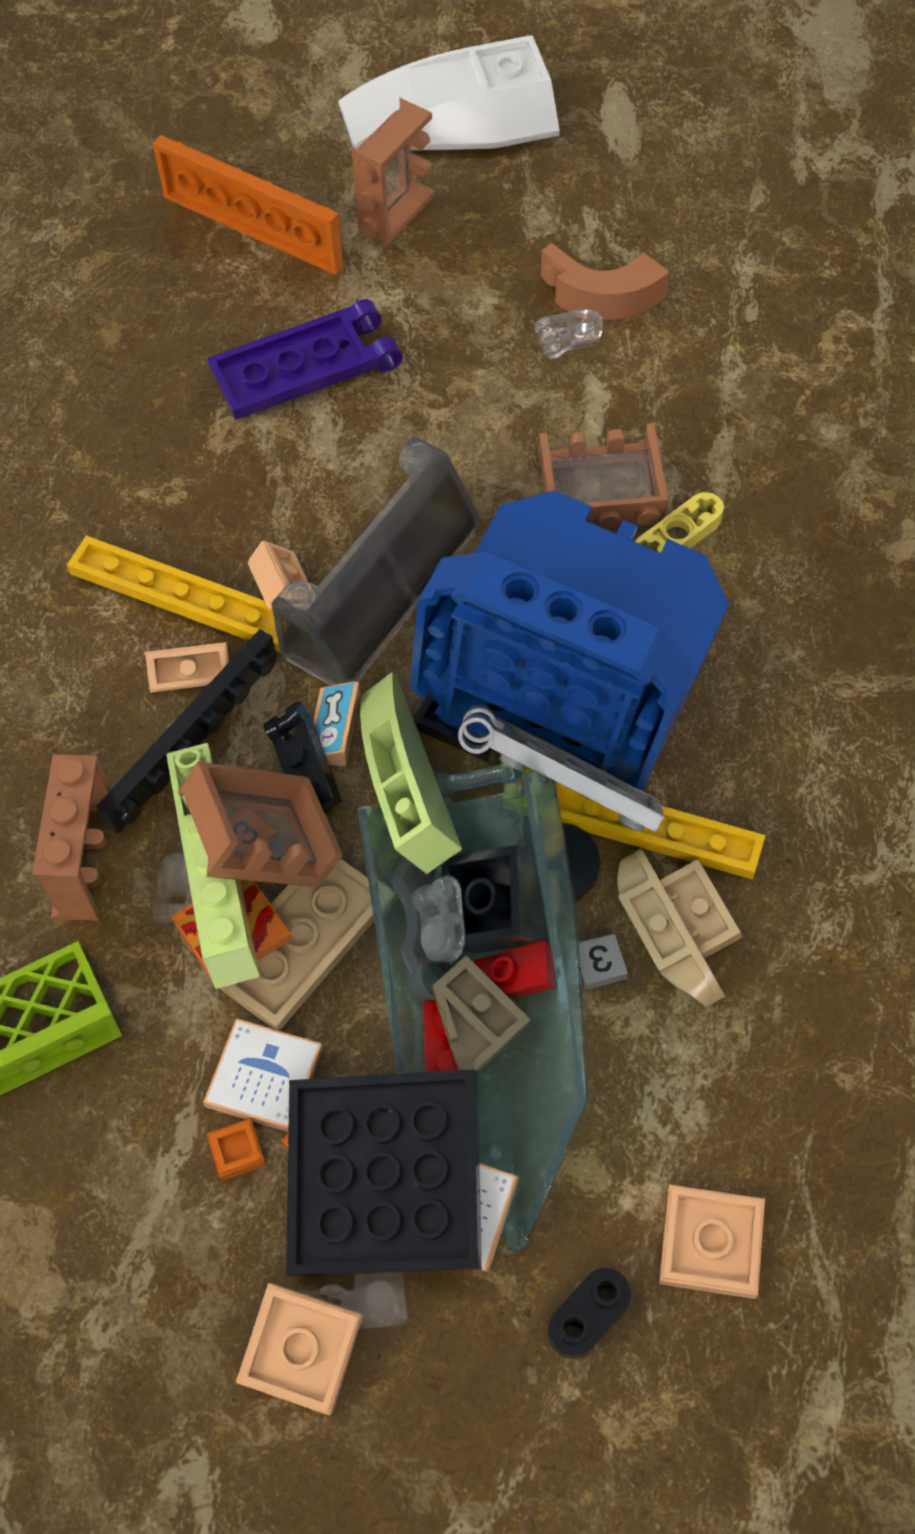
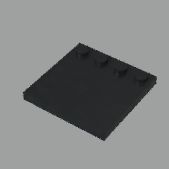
M474 1069L289 1080L286 1275L296 1277L482 1269L478 1076Z

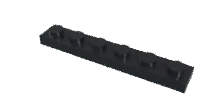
M259 629L100 801L96 807L105 827L118 834L125 825L132 824L139 817L144 804L154 794L160 793L170 780L166 754L197 746L208 734L215 733L221 726L224 716L234 705H239L246 699L254 683L261 676H266L270 673L277 659L271 635Z

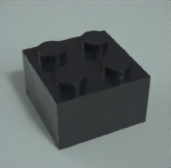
M511 845L455 855L441 864L443 947L475 954L522 947L543 940L549 943L545 853L520 845Z

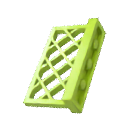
M79 941L0 978V1020L7 1006L25 1010L16 1029L0 1025V1035L11 1038L7 1047L0 1050V1096L123 1036ZM77 959L79 967L72 981L54 977L59 966ZM84 979H86L88 985L82 984ZM28 981L38 984L30 1001L13 997L19 985ZM49 986L67 990L58 1008L41 1004ZM77 993L92 996L96 1000L97 1004L78 1013L69 1011ZM35 1013L53 1017L49 1027L37 1033L27 1032Z

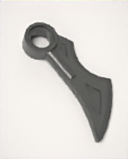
M404 857L389 879L390 884L398 893L406 913V935L399 951L408 968L406 981L412 996L420 1003H423V1001H435L432 989L428 986L425 979L426 969H430L438 981L452 968L444 957L438 955L434 905L436 868L426 874Z

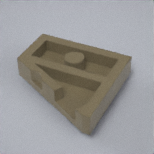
M467 956L462 958L433 984V996L457 1070L474 1069L478 1074L530 1025L531 1019Z

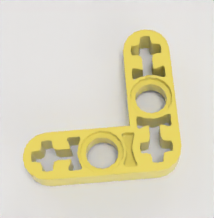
M698 493L639 536L634 542L660 553L667 539L692 548L720 525L724 509L723 501L713 493ZM699 510H701L702 512H704V513H702V514L698 517V511H699ZM679 527L684 529L688 535L683 539H674L668 535L667 531L671 528Z

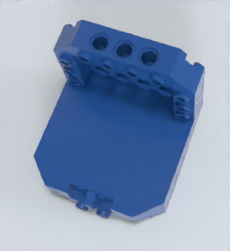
M555 490L502 504L474 554L441 558L418 599L409 687L419 697H426L428 693L439 704L435 714L444 723L454 728H460L465 713L471 707L476 705L488 707V705L493 704L505 709L503 711L493 710L497 717L643 791L712 647L729 606L721 585L706 555L667 539L661 553L634 542V535L638 528L637 525L623 520L618 531L613 533L588 522L592 506ZM481 712L472 714V715H475V714L483 715V716H486L487 718L490 719V717H489L488 715H486V714H484V713H481ZM531 721L543 727L533 728L526 722ZM473 722L468 725V728L474 734L484 735L489 732L488 728L482 723ZM569 738L582 745H570L564 739Z

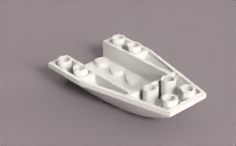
M533 35L463 48L418 60L383 74L338 100L352 147L356 149L400 108L399 97L432 112V119L422 129V131L429 135L430 143L422 150L495 149L559 136L560 133L551 78ZM411 146V150H420L416 147Z

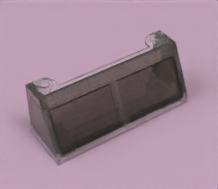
M414 435L399 453V464L403 471L409 474L408 480L319 586L307 581L292 582L271 603L281 658L330 686L351 681L358 682L417 609L418 599L441 558L459 556L481 529V518L447 452Z

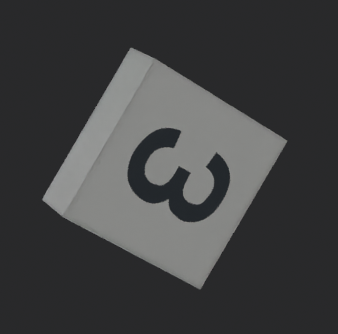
M615 934L572 944L571 951L584 990L627 980L628 972Z

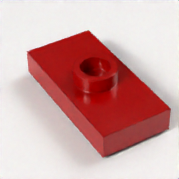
M545 940L472 960L510 999L555 988L553 945Z

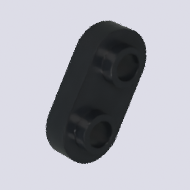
M601 1268L593 1271L552 1315L548 1327V1338L552 1348L559 1355L569 1359L584 1357L626 1312L631 1298V1290L628 1281L620 1272L610 1268ZM608 1285L614 1289L615 1297L610 1301L602 1300L597 1294V1289L600 1286ZM571 1321L577 1322L581 1325L583 1333L576 1338L569 1337L564 1331V1326Z

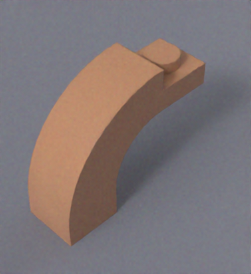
M553 243L541 251V277L548 285L556 288L555 303L576 315L600 320L624 319L642 314L667 298L670 271L646 253H642L621 268L601 271L582 266Z

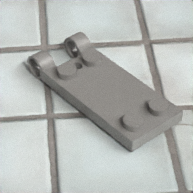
M476 705L465 713L459 728L458 739L466 751L478 754L491 748L501 753L499 759L510 767L523 771L525 766L541 773L621 814L619 820L639 832H643L645 827L656 832L660 826L664 813L658 798L497 717L494 711L487 706ZM481 712V713H484V714L488 715V716L490 717V719L487 718L486 716H483V715H479V714L472 715V714ZM473 722H479L484 724L489 732L484 735H477L470 731L468 725ZM465 736L473 742L486 743L482 745H472L466 740Z

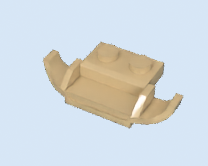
M642 848L621 859L617 878L618 898L660 974L676 988L685 991L698 1000L705 1008L724 998L725 995L708 967L705 958L743 938L700 861L697 859L659 880Z

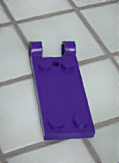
M363 299L345 309L209 357L207 361L209 369L234 419L238 420L376 368L381 372L391 371L400 365L403 360V354L396 341L391 337L380 338L373 344L364 347L357 332L367 334L374 331L380 325L382 318L374 303L369 299Z

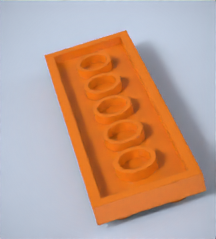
M160 135L153 143L164 198L334 275H337L344 267L339 213L303 198L299 194L278 187L267 180H262L246 173L240 168L219 161L208 154H203L187 147L181 142H176Z

